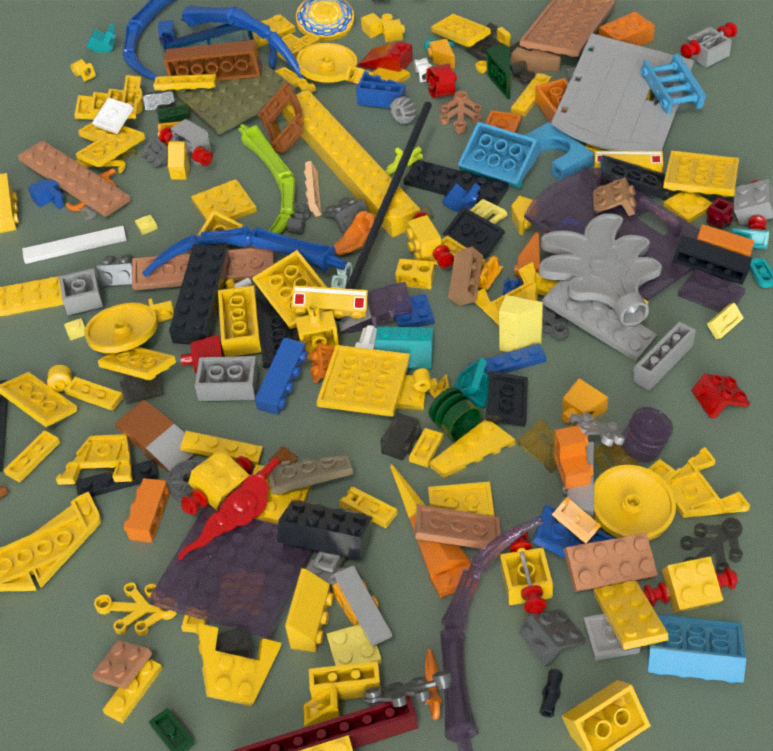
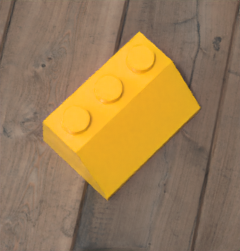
M301 568L285 626L291 649L317 653L319 644L323 643L324 631L322 630L324 625L328 624V608L333 605L334 593H331L329 583Z
M616 680L561 716L570 736L582 751H614L651 726L632 684Z

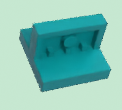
M482 357L458 374L454 386L462 391L480 409L485 405L488 389V374L484 372L487 361Z

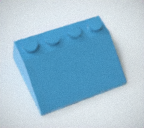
M477 122L458 163V167L518 186L536 162L542 148L537 139Z
M657 614L668 632V641L648 645V672L656 675H677L681 678L695 677L703 680H722L728 683L744 682L747 658L742 622Z

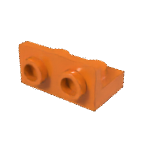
M318 343L316 348L311 351L310 361H312L310 374L313 377V383L317 384L320 378H325L335 347Z

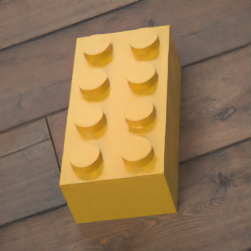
M254 285L218 290L221 343L224 356L233 357L261 353L257 299Z

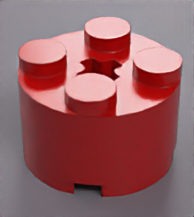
M450 64L427 68L426 83L430 84L428 92L432 98L450 96L456 93L455 81H457L456 72H452Z

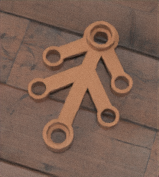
M457 91L454 95V100L440 107L441 114H443L440 116V123L443 125L449 124L450 118L458 114L457 121L454 122V131L457 134H464L467 130L464 114L472 118V123L477 124V122H481L480 113L482 112V106L469 100V95L466 91ZM458 104V107L450 111V108ZM464 104L471 107L472 111L464 107Z

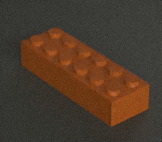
M256 40L166 49L163 59L168 76L216 74L217 81L260 77L262 62Z

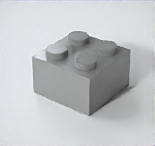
M94 268L59 276L62 300L67 315L103 307Z

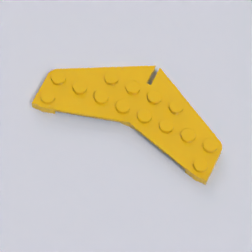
M89 492L72 500L70 507L31 535L0 547V592L37 591L31 578L34 574L40 588H42L101 524V517Z

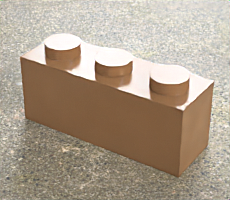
M473 246L455 252L448 298L458 306L477 300L483 255Z

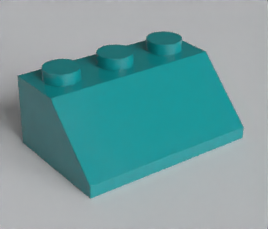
M377 327L375 350L410 354V362L407 370L424 368L432 371L434 350L433 328Z

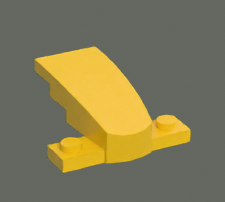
M126 75L124 90L109 89L108 93L93 92V97L78 95L75 119L94 120L108 98L130 104L134 109L127 119H136V115L140 114L144 108L140 88L141 76Z

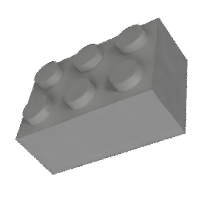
M256 356L199 358L195 381L198 401L255 400L259 375Z

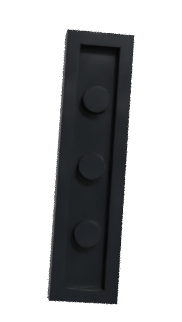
M154 459L131 465L132 481L115 482L112 477L114 470L79 479L76 481L77 494L80 496L89 492L91 497L141 484L143 478L159 479Z

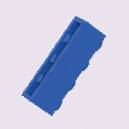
M283 338L255 398L258 410L279 415L281 409L285 408L287 396L289 393H292L294 388V380L299 377L301 365L303 362H306L308 357L305 343Z

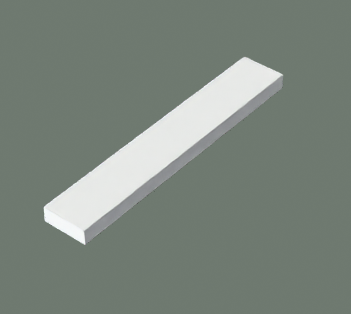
M123 226L22 248L24 262L28 264L127 241Z

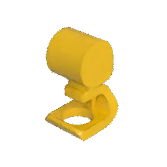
M80 59L70 64L74 75L77 77L82 76L83 82L96 77L91 63L86 64L84 60Z
M417 369L413 373L415 389L421 392L429 390L434 398L450 388L447 374L437 383L436 378L431 379L427 369Z

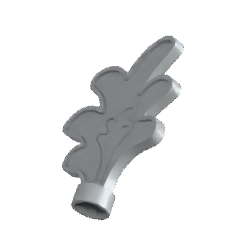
M602 214L595 217L588 223L584 235L572 231H554L543 235L541 238V248L546 252L559 255L550 256L541 262L539 275L542 278L570 281L567 291L570 298L575 300H596L606 303L614 308L621 323L626 326L639 324L647 317L649 307L639 294L638 289L646 281L659 277L662 265L653 258L642 257L649 249L650 241L647 238L639 235H626L615 240L622 228L623 218L621 216Z

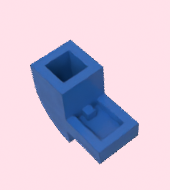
M42 180L28 186L31 199L39 208L49 202H52L58 209L64 207V197L56 181Z
M456 183L448 191L442 203L455 212H460L463 207L470 210L477 202V197L479 196L477 192L481 187L475 183L466 191Z

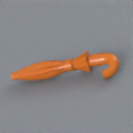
M432 649L427 650L425 661V678L427 682L432 681V675L438 672ZM437 686L428 687L430 699L426 700L425 704L430 705L431 718L436 721L440 718V705L443 701L437 693Z

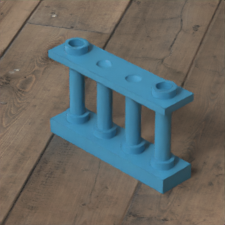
M680 54L673 55L672 62L666 65L651 67L648 60H644L641 67V75L645 78L666 114H670L672 105L692 102L696 109L703 108L706 94ZM669 70L673 71L674 75H668L663 77H658L656 75V73ZM678 80L681 85L664 88L662 83ZM681 91L687 93V96L677 98L669 96L670 93Z

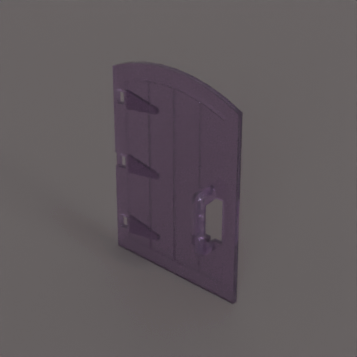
M601 167L565 177L546 188L533 200L525 212L524 218L545 233L572 231L584 235L588 223L595 217L602 214H616L623 218V223L615 240L626 235H639L647 238L650 241L649 249L642 257L653 258L662 265L660 276L646 281L638 289L639 294L647 301L694 269L672 260L681 235L697 239L700 229L635 189L636 195H634L637 203L634 215L628 216L622 204L600 213H595L593 202L594 189L612 183L602 178ZM650 211L669 224L668 233L662 235L639 220L638 217L641 213L644 214Z

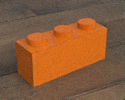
M704 224L701 225L697 240L750 257L754 245V240Z
M143 478L141 486L137 488L135 502L131 504L130 516L124 523V531H126L129 540L153 543L170 495L167 481Z

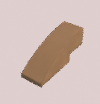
M517 47L511 53V66L529 71L559 72L561 70V57L538 49L528 51Z

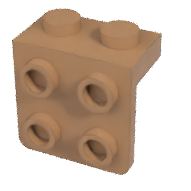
M624 177L594 189L593 202L595 213H600L622 204L628 216L634 215L637 203L634 198L636 192L633 185L630 186Z

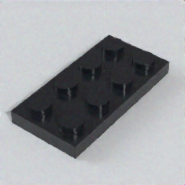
M602 155L600 160L601 175L606 181L612 182L625 177L629 185H633L638 191L652 193L657 197H667L669 190L663 188L666 174Z

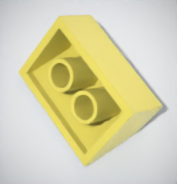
M505 295L499 310L500 351L511 352L532 345L542 344L543 302Z

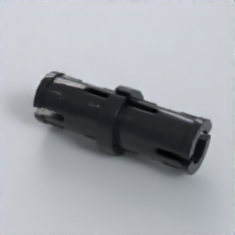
M558 669L549 670L546 686L542 690L543 700L539 713L547 718L554 716L556 703L561 695L560 685L563 673Z

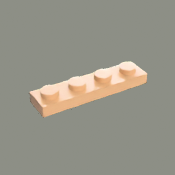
M308 161L305 163L306 170H304L307 179L305 181L307 187L306 196L308 198L307 204H309L310 212H313L315 217L322 215L318 171L312 161Z

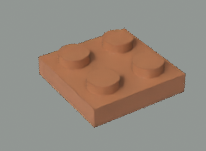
M118 640L93 672L92 677L96 681L126 690L150 658L152 652L149 648Z

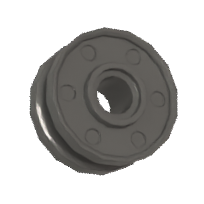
M185 460L171 468L167 482L170 487V493L177 502L181 503V499L185 496L191 497V492L194 489L188 484L192 470L202 462Z

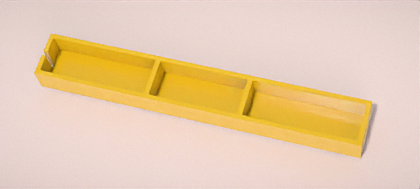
M309 90L296 94L304 118V133L301 137L357 199H364L369 213L374 214L376 217L392 178ZM291 103L282 111L283 117L289 123L295 117ZM399 186L382 223V227L392 238L406 232V229H408L407 221L412 220L415 214L421 212V209Z

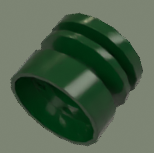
M453 387L444 390L434 399L429 408V418L439 428H442L448 437L458 441L480 423L482 411L462 391Z

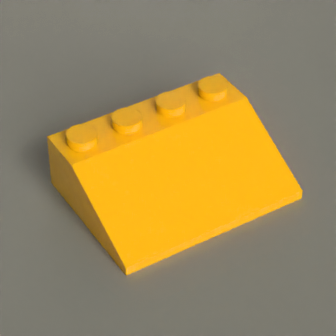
M298 250L252 278L290 329L297 327L295 318L309 315L308 313L306 315L292 313L293 285L327 288Z

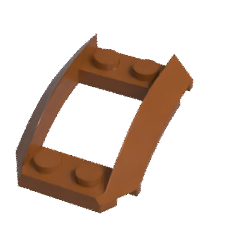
M285 82L257 114L263 121V126L270 138V145L275 151L280 153H286L304 133V118L300 102L290 84ZM291 103L295 117L281 132L275 119Z

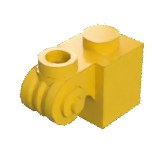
M371 13L361 17L362 31L370 38L383 34L382 22L393 20V16L386 13L380 19L377 15Z

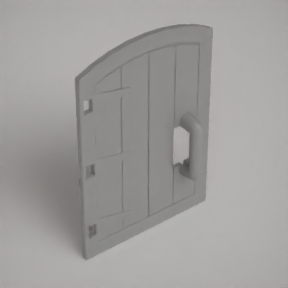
M591 33L551 125L575 139L611 151H662L679 104L672 105L670 114H666L656 96H654L653 101L646 100L650 86L641 75V67L646 59L651 67L670 64L673 55ZM682 57L687 67L691 71L694 64V60ZM669 70L656 73V75L658 77H663L668 75H674L673 71ZM576 77L581 79L580 82L575 81ZM678 80L662 83L664 88H667L668 85H681L680 82H678ZM683 91L670 93V97H682ZM562 108H563V109H566L567 112H566V113L561 112V111H562Z

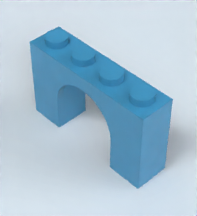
M551 122L524 135L538 140L542 148L540 153L551 149L561 150L566 153L552 162V176L562 183L593 166L594 153L568 134L551 125Z

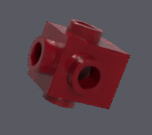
M718 197L707 209V223L719 229H723L727 224L729 225L734 217L732 215L734 204Z

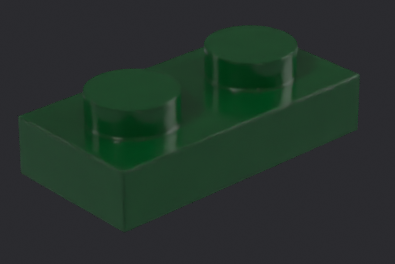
M187 104L156 110L159 124L190 118Z
M168 708L148 721L151 728L169 751H186L195 744L192 737Z

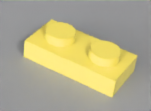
M730 303L707 323V326L715 339H721L743 319V316L736 304Z

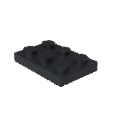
M463 207L444 231L443 235L444 237L448 235L466 248L473 246L483 255V259H486L505 234V231Z
M494 371L489 372L486 420L525 427L527 419L528 377Z

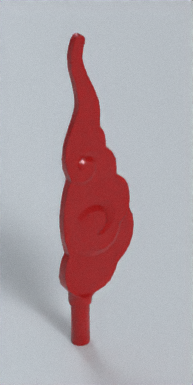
M273 458L255 475L248 476L242 486L227 497L219 511L207 520L201 536L180 552L178 556L179 561H182L188 552L207 545L214 537L220 536L223 532H230L237 526H245L253 518L263 513L267 506L268 484L265 479L279 464L276 458Z

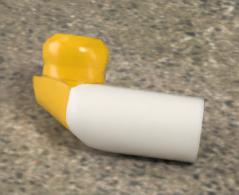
M248 277L234 283L232 278L225 280V288L251 286L252 282Z

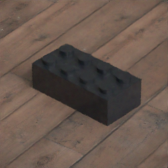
M292 500L278 520L277 542L360 560L371 539L373 517L366 516L363 513L347 512L344 509L328 508L321 504L314 505L301 500Z

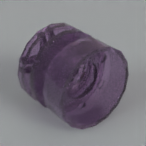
M652 407L638 408L632 414L628 425L622 433L625 440L621 447L626 454L641 462L656 460L673 433L671 420L663 412Z

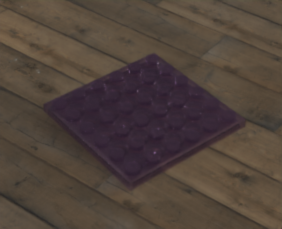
M206 506L201 511L148 598L149 605L270 638L297 586L301 568H306L315 550L278 543V525L253 518L249 524L237 526L230 532H223L220 536L214 537L207 545L188 552L183 560L179 561L178 556L180 552L201 536L207 520L219 511V509L216 511L214 508Z

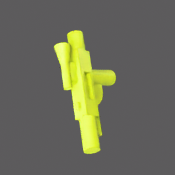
M418 146L413 150L407 164L408 166H411L417 160L423 159V155L420 153L422 152L421 147ZM400 148L395 149L394 152L397 154L395 161L385 171L389 176L396 171L404 152Z

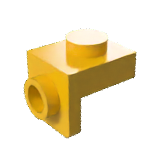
M152 298L148 299L149 307L155 311L158 322L173 318L174 310L171 301L153 304Z

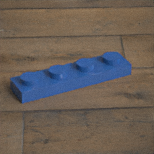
M540 344L486 358L487 363L484 372L488 375L490 371L500 373L512 372L546 362V355Z

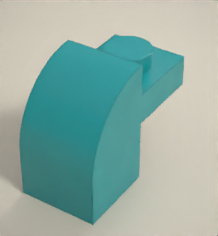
M110 23L106 33L94 29L86 48L98 53L111 51L116 40L114 38L116 32H114L116 25Z

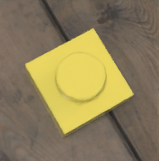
M151 215L135 220L136 226L142 235L158 229Z
M81 318L64 324L70 341L85 336V326Z

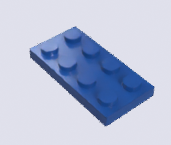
M546 504L542 509L532 542L565 558L564 548L585 543L552 516L556 509ZM597 530L586 544L616 538Z

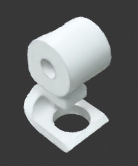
M427 58L414 60L415 72L419 73L420 83L426 82V79H422V76L426 73L427 68L432 66L428 63Z

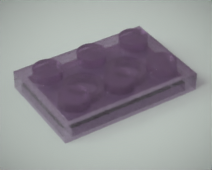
M695 269L679 289L678 296L720 312L730 303H735L737 306L744 296L746 288Z

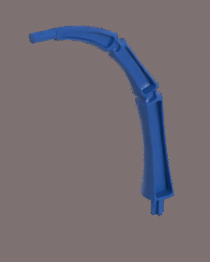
M150 0L126 25L122 52L123 59L134 71L154 81L159 76L153 74V72L146 69L140 63L136 55V44L142 32L153 18L175 0Z
M193 5L184 9L181 21H185L189 27L205 23L235 24L237 27L256 33L262 39H267L268 43L284 57L297 76L301 79H306L300 73L296 58L282 38L276 32H272L270 26L255 19L242 8L201 7Z
M246 226L230 230L201 232L199 236L192 234L162 252L142 274L148 277L157 267H161L178 255L191 251L193 244L209 246L235 245L246 248L248 245H252L255 249L273 251L284 255H290L298 250L308 264L323 272H326L331 266L344 270L347 261L336 257L334 246L306 242L258 227L251 230Z

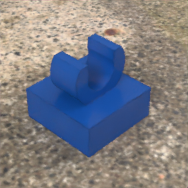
M509 277L504 280L503 295L522 286V281L519 278L509 280Z

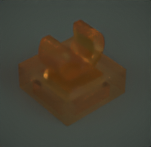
M284 446L269 459L270 462L273 458H276L279 461L278 465L282 461H290L291 463L298 461L297 456Z

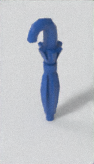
M268 43L270 46L268 62L270 68L274 69L277 61L276 49Z

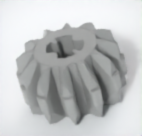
M406 96L394 99L390 105L392 108L390 112L393 114L391 118H395V122L400 124L411 122L416 116L415 111L417 109L413 106L415 103H411V98H406Z

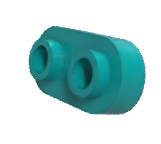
M763 258L752 259L749 271L756 283L763 288L772 287L773 270L769 263Z

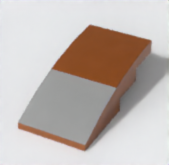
M142 400L115 422L116 428L127 435L131 443L143 450L148 459H154V462L168 473L177 463L191 460L197 455L180 450L185 433L145 400Z

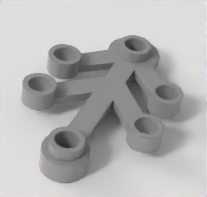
M583 412L582 416L572 413L569 421L576 424V426L580 425L582 433H586L587 436L599 434L601 437L600 441L607 446H612L613 442L618 445L623 444L625 437L621 435L622 431L619 429L620 426L618 424L593 420L594 417L586 412Z

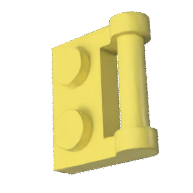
M484 199L470 209V211L484 219H488L492 214H495L489 220L493 224L507 217V212L503 208Z

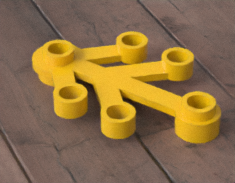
M132 582L124 586V592L127 597H132L136 603L112 602L108 595H100L94 601L97 612L103 615L109 614L111 611L132 612L123 619L114 622L113 628L119 635L126 633L130 624L147 613L154 614L144 621H138L135 624L134 628L139 636L146 635L149 632V627L159 620L172 619L178 613L177 603L170 598L164 599L155 584H148L144 591L146 596L150 599L153 598L157 604H148L139 593L136 584Z

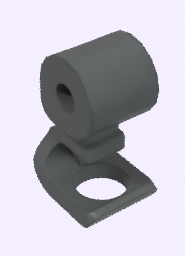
M293 202L295 217L288 219L287 229L290 233L303 234L305 221L310 218L309 204ZM297 206H303L305 209H300Z

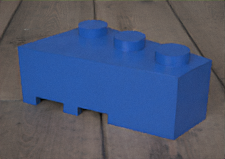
M364 71L356 88L357 105L391 108L390 105L394 99L406 96V86L390 79L388 81L383 80L379 75L371 76L369 72Z

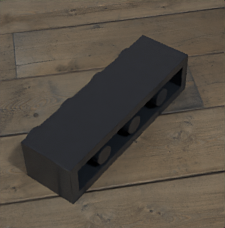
M681 235L672 261L743 285L752 258Z

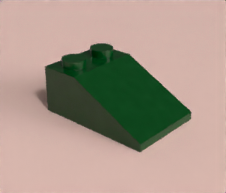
M501 44L486 49L487 76L508 100L510 99L511 52Z

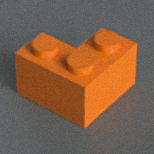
M580 425L555 430L554 459L565 490L590 485L591 476L594 474L592 464L587 462L585 446H588V438L586 433H582Z

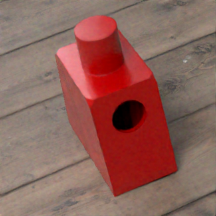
M220 335L192 342L190 344L191 353L180 355L182 366L193 364L194 372L197 374L199 358L223 357Z

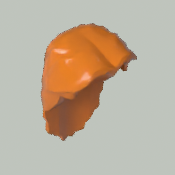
M362 211L356 215L344 236L334 243L336 256L351 253L363 247L375 220L374 214Z

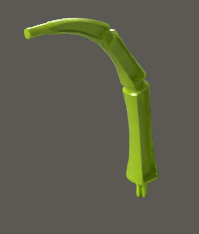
M241 124V128L238 130L242 133L241 140L243 145L254 152L265 163L278 184L281 193L280 214L268 231L281 234L287 228L288 219L295 215L293 202H295L296 179L292 171L267 141L257 125L249 128L247 125Z

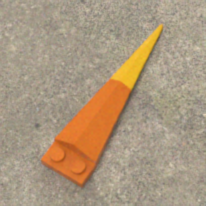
M391 464L390 468L415 534L417 504H425L394 465ZM416 539L431 584L440 599L480 583L479 576L471 565L470 559L458 545Z

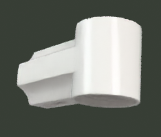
M371 325L363 328L360 341L356 342L355 347L375 350L377 329Z

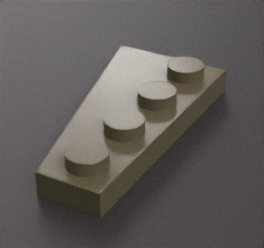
M348 455L322 457L320 461L302 459L301 463L282 461L280 465H277L268 474L273 495L352 475L353 469Z

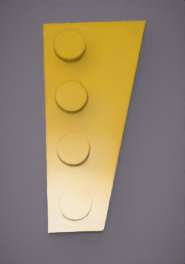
M485 419L430 461V468L441 477L446 478L465 469L466 465L472 462H480L483 460V457L491 453L494 455L501 452V449L506 446L511 447L515 445V439L492 421Z

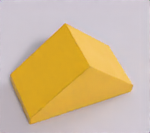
M331 686L303 705L304 726L306 727L340 717V703L336 686Z

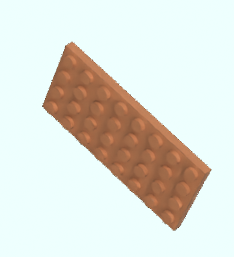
M552 0L521 38L520 46L527 49H539L543 52L550 51L555 54L579 57L591 33L595 34L615 7L616 0Z

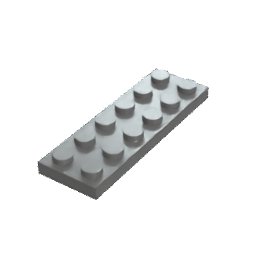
M560 280L543 298V305L635 362L640 359L657 338L658 334L640 323L633 326L622 324L614 308L606 303L596 300H575L570 298L567 292L570 281Z

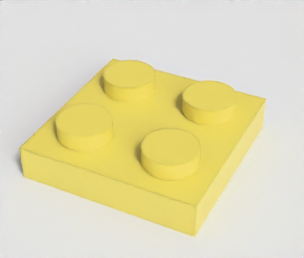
M360 624L327 633L335 666L378 661V664H382L377 644L374 646L370 645Z

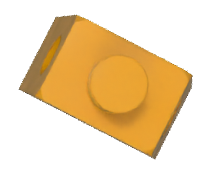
M579 378L562 399L563 413L560 417L567 424L570 423L569 419L572 413L582 416L583 412H586L595 419L608 410L609 397Z

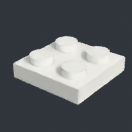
M108 98L92 123L95 127L117 134L134 108L130 104Z

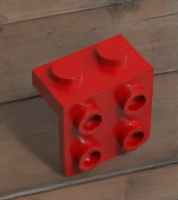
M704 373L691 389L710 418L716 419L726 405L742 407L750 405L747 395L738 387L737 381L730 376Z

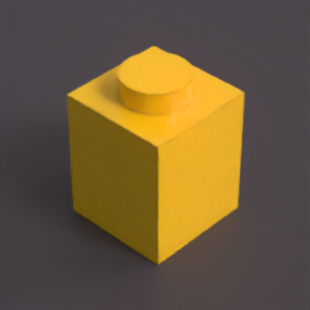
M400 19L382 22L385 42L403 40L405 27L404 24L401 25Z

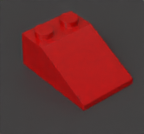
M398 41L372 48L359 63V66L374 70L383 68L400 72L402 69L405 70L413 60L412 44Z

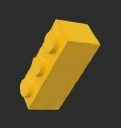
M378 661L309 669V685L312 699L331 686H336L339 700L363 698L365 690L381 687Z

